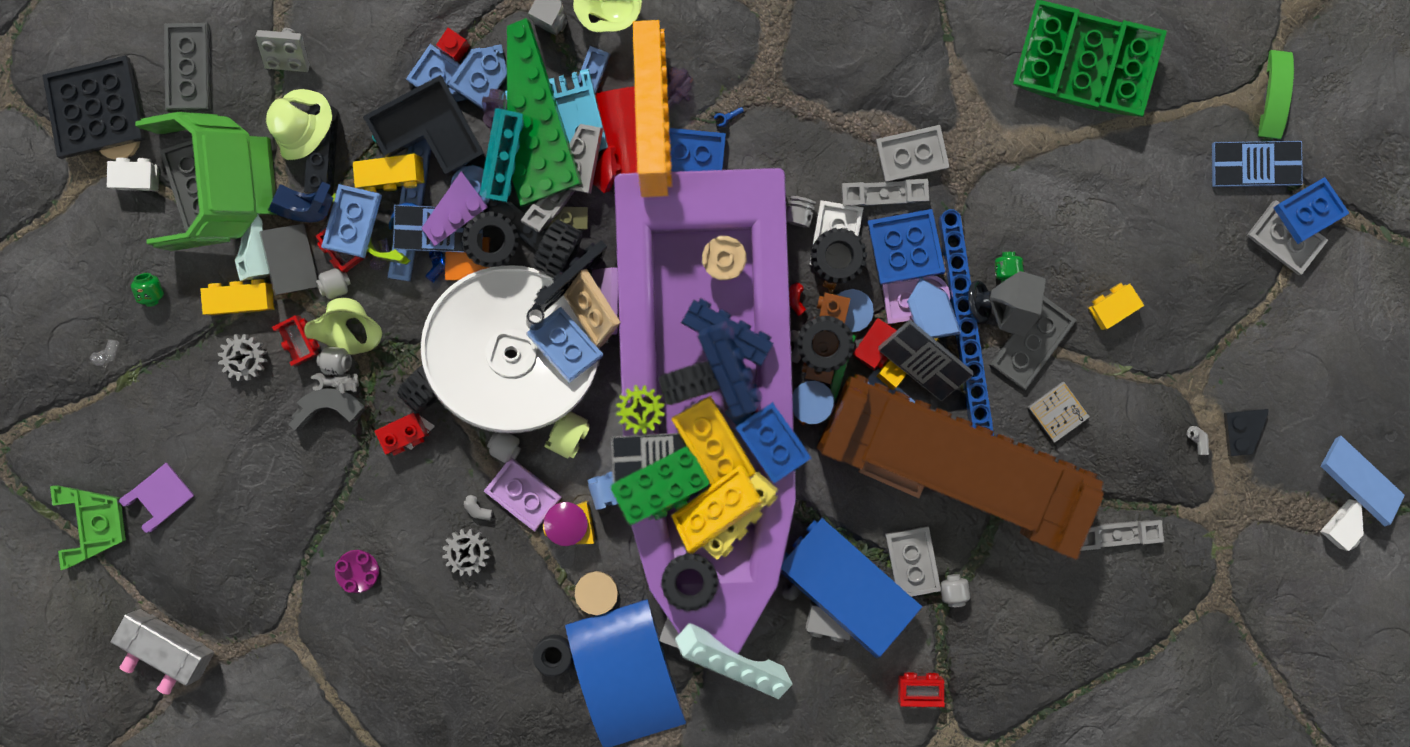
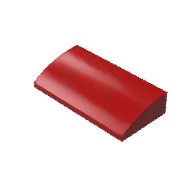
M635 86L597 93L596 99L608 146H615L614 156L616 163L621 166V169L616 171V176L618 174L638 173Z

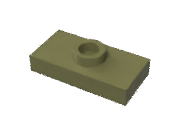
M563 207L545 229H548L558 219L579 230H588V207Z

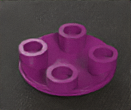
M558 503L552 506L545 515V533L555 544L561 546L574 545L584 537L587 531V517L584 511L574 503Z
M352 550L346 552L336 562L335 577L338 584L346 592H365L378 579L379 567L377 561L366 551Z

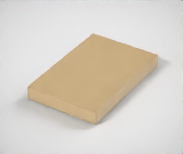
M585 269L579 272L565 292L564 297L592 342L599 348L605 344L621 322L588 270Z

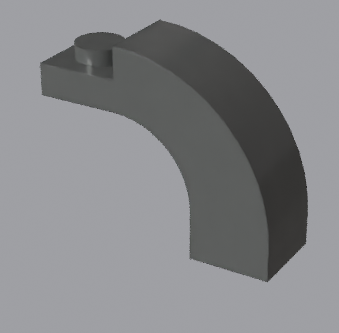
M335 388L320 389L305 395L297 402L303 409H298L291 416L292 421L288 425L294 431L301 430L323 408H332L349 422H355L369 405L358 395L350 391L340 393V390Z

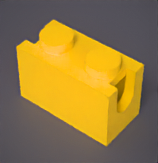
M1119 283L1110 289L1112 293L1106 297L1102 294L1091 301L1093 305L1088 307V310L1101 330L1112 327L1144 306L1131 284L1123 285Z

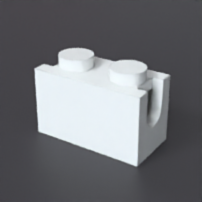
M116 158V161H107V188L114 190L159 191V165H153L151 159L138 158L137 162H130L128 158Z

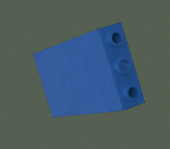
M823 518L819 522L814 520L806 529L809 532L804 539L800 536L792 545L795 549L790 555L787 552L784 554L780 573L875 658H879L922 606Z

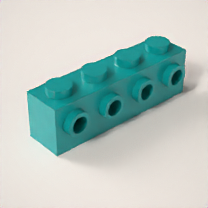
M495 108L480 196L507 202L511 192V176L515 171V155L519 149V134L523 128L524 120L522 113Z

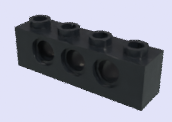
M320 105L310 106L309 114L317 115L320 113ZM330 106L332 121L328 132L317 148L306 156L304 192L308 194L315 193L321 182L330 185L327 193L333 196L338 110L333 106Z

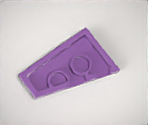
M460 172L421 229L432 244L436 246L488 206L464 174Z

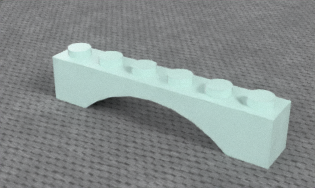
M257 214L255 220L242 236L239 252L235 258L240 281L269 276L259 233L263 231V223L259 214Z
M691 623L676 638L684 658L779 699L792 686L784 666L769 659L758 662L744 658L725 647L706 630Z

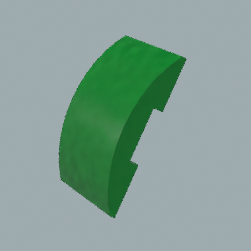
M1036 0L1013 85L1032 93L1079 107L1114 114L1143 117L1167 31L1125 20L1118 22L1081 13L1079 12L1080 9Z

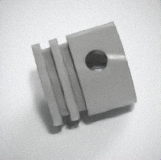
M791 196L790 199L792 201L789 202L791 206H788L786 223L809 228L813 216L811 211H814L815 207L813 205L816 202L804 197Z

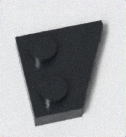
M1269 409L1224 413L1228 456L1253 454Z

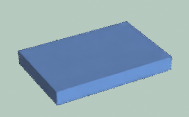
M339 184L321 247L365 258L382 195Z
M562 307L546 317L543 326L539 330L530 329L527 332V336L568 383L603 358V353Z

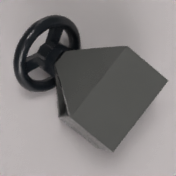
M1020 271L1002 282L992 291H988L982 281L975 280L970 284L968 291L971 313L977 322L986 323L990 318L991 309L993 308L1000 330L1025 337L1041 316L1046 278ZM979 308L984 312L983 317L978 312Z

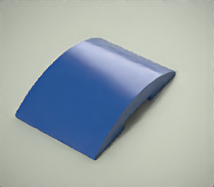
M648 599L565 625L580 686L593 725L603 747L616 746L686 724L675 684L672 681L661 642L659 641L660 636Z

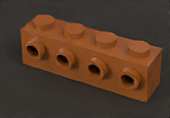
M824 292V296H819L817 309H820L819 316L835 317L845 323L851 298ZM827 330L818 332L812 341L813 350L822 357L833 355L839 345L837 336ZM804 363L802 372L806 373L805 378L831 384L834 370L831 372H819Z

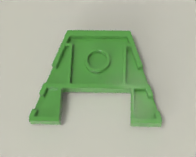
M59 485L50 486L53 506L75 503L80 547L58 551L61 570L68 569L126 541L119 497Z

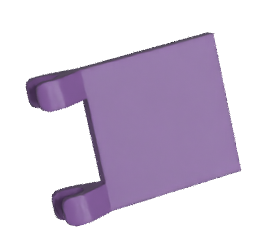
M165 463L132 491L120 498L119 501L123 506L131 505L137 498L142 502L153 516L152 519L142 525V529L147 533L155 530L165 519L195 495L170 465Z

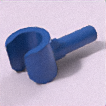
M740 107L725 115L723 113L716 114L714 119H718L721 116L724 117V122L717 126H726L729 119L744 112V110Z

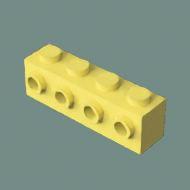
M759 472L750 480L762 504L703 546L717 560L721 555L726 558L734 548L731 545L736 538L740 541L748 532L745 527L750 522L755 524L763 515L760 510L766 504L770 507L777 499L775 493L778 489Z

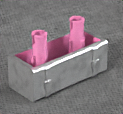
M142 609L126 614L111 640L112 644L128 652L120 665V669L124 672L133 673L140 659L165 674L160 685L157 687V690L165 695L171 693L176 681L188 686L199 680L215 651L204 646L203 643L195 641Z

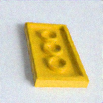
M711 395L671 417L689 450L697 458L711 486L739 465L745 468L749 477L756 474L754 467Z
M739 465L671 516L688 553L693 554L760 506L762 501L745 468Z

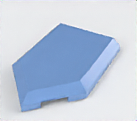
M430 44L406 80L419 87L441 75L448 84L461 64ZM449 87L456 102L467 100Z
M502 44L487 48L471 49L447 84L452 90L485 110L507 77Z
M920 278L907 300L914 323L933 339L960 334L961 331L948 294L925 279Z

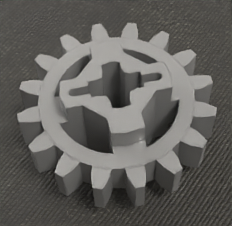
M236 334L234 335V340L227 338L228 345L220 346L224 352L218 353V356L223 357V360L219 361L218 364L225 366L222 372H230L228 377L234 378L236 376L237 381H242L243 378L251 380V375L258 377L257 370H264L265 368L261 364L262 362H267V359L263 358L267 351L260 349L263 343H256V337L249 339L248 334H243L242 338ZM245 343L250 345L253 348V351L249 350ZM243 354L249 355V356L245 357L244 359H242V361H241V360H236V359H239L240 357H242ZM232 365H236L240 371H237Z
M464 528L461 529L460 535L455 531L452 533L454 539L447 538L446 542L449 545L443 546V550L447 551V554L442 557L449 560L446 566L452 565L453 573L456 570H460V576H463L465 571H467L469 576L473 575V569L477 573L480 572L481 568L479 565L485 567L487 563L484 559L490 558V555L486 553L490 546L484 545L488 539L483 538L481 540V532L475 535L472 528L469 529L468 533H466ZM461 538H470L466 543L458 541ZM477 544L480 548V554L477 552ZM471 545L468 552L470 555L463 558L465 552L463 549ZM453 550L456 552V560L453 556ZM465 562L475 563L472 566H463Z

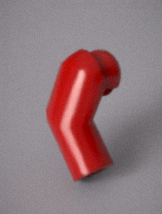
M800 283L792 284L789 287V305L797 316L806 311V308L799 301L801 292L804 291L803 285Z

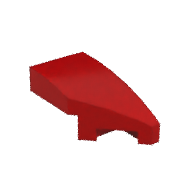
M614 145L608 146L596 165L593 184L603 193L611 190L616 177V171L621 169L620 164L616 163L614 156L616 148Z

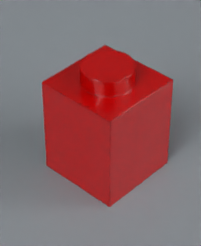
M447 28L436 46L440 51L459 63L470 47V44L462 36Z

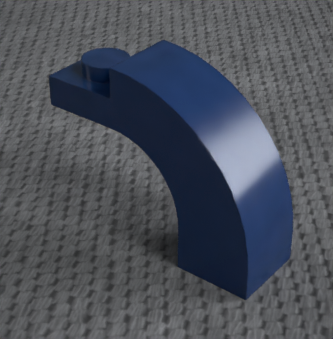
M321 182L318 190L311 194L297 192L279 184L268 211L295 221L318 222L326 217L334 198L331 197V194L327 193L330 185Z

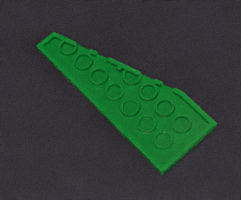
M528 18L522 19L507 26V110L523 114V128L518 139L519 149L514 160L515 171L511 177L520 206H526L582 184L530 20Z

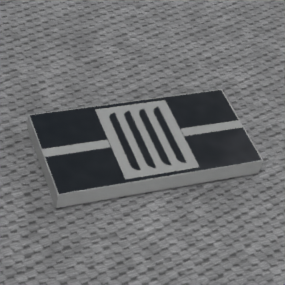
M680 433L611 437L613 483L687 447Z

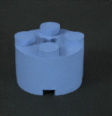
M612 471L606 473V475L587 480L596 510L606 508V505L618 504L610 490L613 484Z

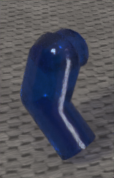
M430 251L429 253L432 268L425 276L433 283L445 270V257L441 251Z

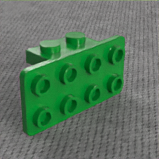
M687 446L613 483L610 490L627 522L630 525H634L647 517L649 521L654 518L656 521L668 515L667 511L673 508L679 510L688 504L687 501L690 495L706 488L709 485V480L697 458Z

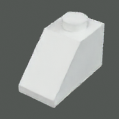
M1348 499L1320 532L1339 549L1346 551L1354 549L1360 543L1359 539L1364 535L1362 505L1356 500Z

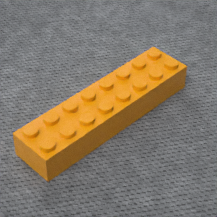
M659 20L633 21L637 157L641 198L668 196V187H672L665 32L664 29H660Z

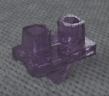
M672 67L667 72V77L671 80L668 84L667 92L669 109L674 103L679 104L682 99L687 102L690 101L691 97L687 93L691 90L690 84L693 81L687 70Z
M490 89L489 97L483 96L482 98L483 122L490 129H492L495 108L506 110V103L503 100L504 91Z

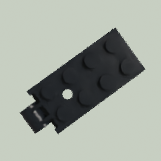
M602 240L596 245L595 243L590 244L584 251L585 255L572 260L568 265L570 268L564 273L560 271L553 278V283L549 287L545 285L537 292V297L533 300L535 303L526 315V325L529 329L539 330L543 326L544 312L565 294L580 271L587 269L590 272L603 260L607 245ZM537 316L541 320L539 322H532L529 318Z

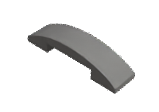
M928 179L841 184L843 206L891 205L929 201Z
M565 190L539 200L536 205L533 204L521 219V222L540 233L554 220L575 191Z
M1162 520L1093 525L1089 529L1081 551L1109 546L1164 542Z

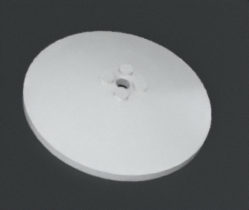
M525 266L490 267L458 280L440 296L432 307L422 332L421 357L423 369L436 397L449 411L463 421L494 432L520 433L545 427L564 417L587 393L596 374L598 361L568 383L527 336V332L530 330L526 325L527 312L535 303L533 300L537 297V292L543 286L549 287L553 283L552 277L534 268ZM564 295L544 312L545 319L562 307L588 336ZM537 316L529 318L532 322H539L541 320ZM514 350L517 352V356L510 359L505 356V352Z

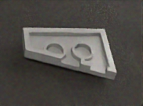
M580 124L570 142V147L582 184L568 190L591 194L603 128Z

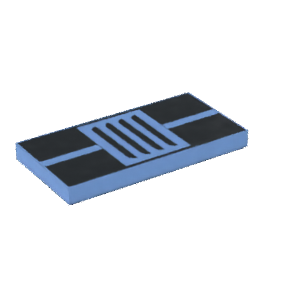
M1302 141L1212 143V187L1302 185Z
M394 205L393 249L465 252L462 236L467 223L434 246L421 228L436 207ZM483 229L478 233L477 243L481 249Z

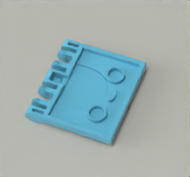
M589 68L580 71L583 87H581L577 72L572 73V81L575 89L568 90L564 75L559 76L561 93L558 91L555 78L549 79L569 144L579 125L583 124L603 128L599 151L606 150L608 143Z

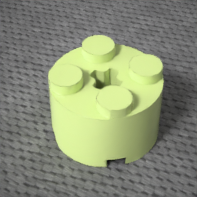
M570 411L556 421L549 435L550 438L546 441L544 447L567 459L569 457L574 458L579 449V439H584L589 431L590 424L587 423L588 420Z

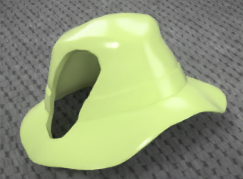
M574 0L573 7L579 21L587 29L594 32L620 31L629 27L637 19L641 10L642 0ZM588 15H595L602 20L591 23Z
M305 89L293 90L283 98L276 99L269 107L266 116L268 130L275 138L280 148L281 156L286 160L304 158L312 153L328 132L332 121L331 108L326 98L318 92ZM289 102L308 106L319 104L320 113L317 115L307 114Z
M350 298L331 300L327 304L326 313L308 322L304 328L307 338L318 340L329 347L345 348L350 355L373 350L382 338L381 327L367 316L359 302ZM357 318L363 324L367 335L366 343L361 344L347 328L346 321L348 319Z

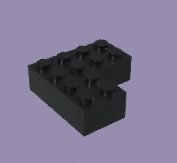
M441 75L363 116L385 157H392L426 139L444 173L450 176L462 167L468 166L486 156Z

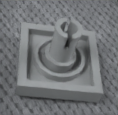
M284 28L282 32L257 30L255 37L265 69L308 72L310 65L302 34L295 33L290 28Z

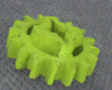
M635 385L633 392L627 388V396H619L623 402L616 403V406L621 408V411L617 412L616 415H622L623 417L619 423L626 422V430L633 427L634 434H637L639 429H642L643 434H646L647 427L652 431L655 430L653 424H661L658 417L665 415L664 412L660 411V408L664 407L665 404L658 402L662 396L658 395L655 397L653 395L655 389L653 388L648 392L646 385L643 386L642 390H639V387ZM642 394L650 397L654 403L649 404L644 401ZM634 396V403L631 407L626 408L628 400ZM639 402L643 407L646 406L647 408L643 412L642 417L639 412L635 413L634 408L638 407ZM655 411L653 419L647 423L648 414ZM627 416H634L638 419L639 424L631 422Z

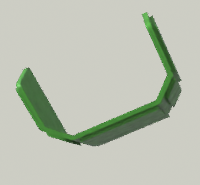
M175 112L142 118L141 121L135 122L136 127L156 134L188 130L192 133L200 213L186 233L147 239V245H153V248L176 251L230 242V239L242 238L257 217V214L277 215L268 211L276 193L270 138L249 136V133L232 119L216 114Z

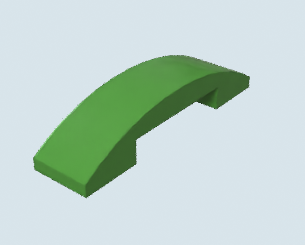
M1270 50L1267 65L1269 80L1264 114L1260 117L1258 137L1281 139L1292 97L1294 60L1292 52Z

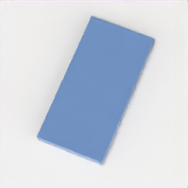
M1342 436L1335 438L1321 467L1384 526L1390 525L1405 495Z

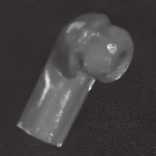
M108 339L105 350L92 353L90 361L96 366H102L113 361L119 341Z

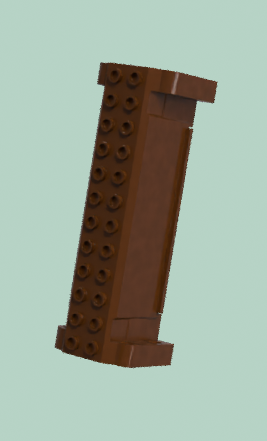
M855 374L854 377H847L835 401V407L830 420H827L816 447L822 454L863 469L865 462H869L1022 526L1020 534L1077 560L1103 498V481L1096 479L1097 474L1079 468L1077 471L1076 465L1060 459L1057 463L1055 462L1056 457L1038 451L1036 454L1034 453L1035 448L1018 442L1017 445H1014V439L997 434L995 437L993 436L994 431L977 425L976 428L971 427L973 424L971 421L961 417H956V420L951 418V413L938 408L935 411L930 410V404L920 400H916L915 403L909 401L910 396L897 391L892 394L889 392L890 388L875 382L874 386L868 384L869 379Z

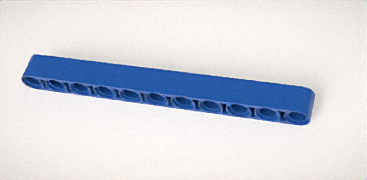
M949 209L940 215L939 229L951 306L961 331L960 334L956 335L959 360L967 367L973 364L978 369L974 377L969 378L963 383L968 419L973 422L971 426L973 428L979 425L993 431L978 326L968 302L971 280L962 221L958 211ZM946 215L954 217L955 223L953 226L945 223L944 218ZM949 236L957 238V247H951L948 244ZM956 257L961 260V267L959 269L952 267V258ZM956 279L963 280L965 286L962 291L955 288L954 282ZM960 300H964L967 303V311L961 312L958 309V302ZM963 322H968L971 325V331L968 334L963 333L961 330ZM967 343H971L974 346L972 355H967L964 351ZM974 386H978L981 390L978 398H973L971 395V389ZM980 407L984 411V416L982 419L977 420L974 412Z

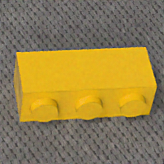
M416 154L353 162L354 184L357 189L376 193V189L394 191L399 186L416 188L417 184L425 183L423 157Z
M264 279L251 280V284L243 285V281L229 282L230 286L222 287L221 283L208 284V288L200 289L203 315L274 310L272 284L265 283Z

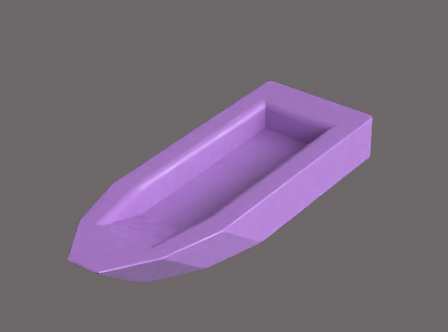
M780 168L671 172L672 187H668V196L642 198L638 173L618 174L615 177L619 321L621 322L619 327L622 395L627 396V388L633 392L635 385L639 387V390H642L643 386L646 385L647 391L650 392L654 388L655 393L653 395L655 397L661 395L662 397L658 402L665 404L664 407L660 408V411L664 412L665 415L658 417L661 424H653L655 430L652 431L647 427L646 434H643L642 429H639L638 433L634 434L633 427L626 430L627 423L625 422L623 423V436L679 433L671 417L711 395L756 473L759 472L778 489L775 493L777 499L770 507L766 504L760 510L763 515L755 524L750 522L745 527L748 532L740 541L737 538L733 541L731 545L734 548L726 558L721 555L717 560L703 547L693 553L707 558L713 564L718 575V589L714 599L708 606L696 612H685V610L676 609L675 606L668 603L661 589L662 574L668 563L677 556L688 553L671 516L678 510L673 508L667 511L668 515L657 521L655 518L649 521L647 517L631 525L649 589L677 632L680 634L691 623L706 630L725 647L739 654L778 586L796 502L795 470L775 484L772 482L735 428L737 426L724 413L729 407L720 388L703 396L674 405H667L658 378L662 374L707 361V357L697 337L699 333L681 324L692 301H699L702 298L712 304L711 309L719 312L722 309L731 314L730 319L736 323L742 320L752 326L751 331L757 334L759 331H762L772 337L770 341L774 344L761 367L745 358L743 362L746 368L751 369L753 374L752 382L757 385L762 395L758 411L773 402L794 432L785 173ZM719 236H729L737 239L744 246L747 253V263L744 270L738 277L731 280L713 278L708 274L702 263V254L705 246ZM642 394L644 401L649 404L654 403L650 397ZM632 396L628 400L626 408L632 406V404L634 403V396ZM640 402L638 407L634 408L635 413L639 412L641 417L643 412L647 410L646 406L643 407ZM655 411L648 414L647 423L653 419ZM632 415L627 416L631 422L639 424L637 418ZM710 483L706 488L690 495L687 503L711 487ZM685 569L677 577V588L684 595H696L703 587V577L697 570Z

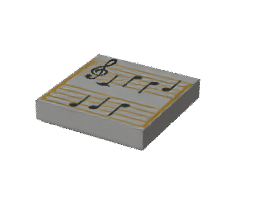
M1061 382L1027 407L1054 443L1090 417L1065 382Z

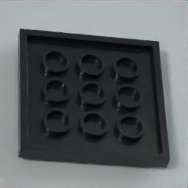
M125 55L42 75L56 155L59 159L145 140L143 129L135 125L136 121H141L131 61L128 56Z

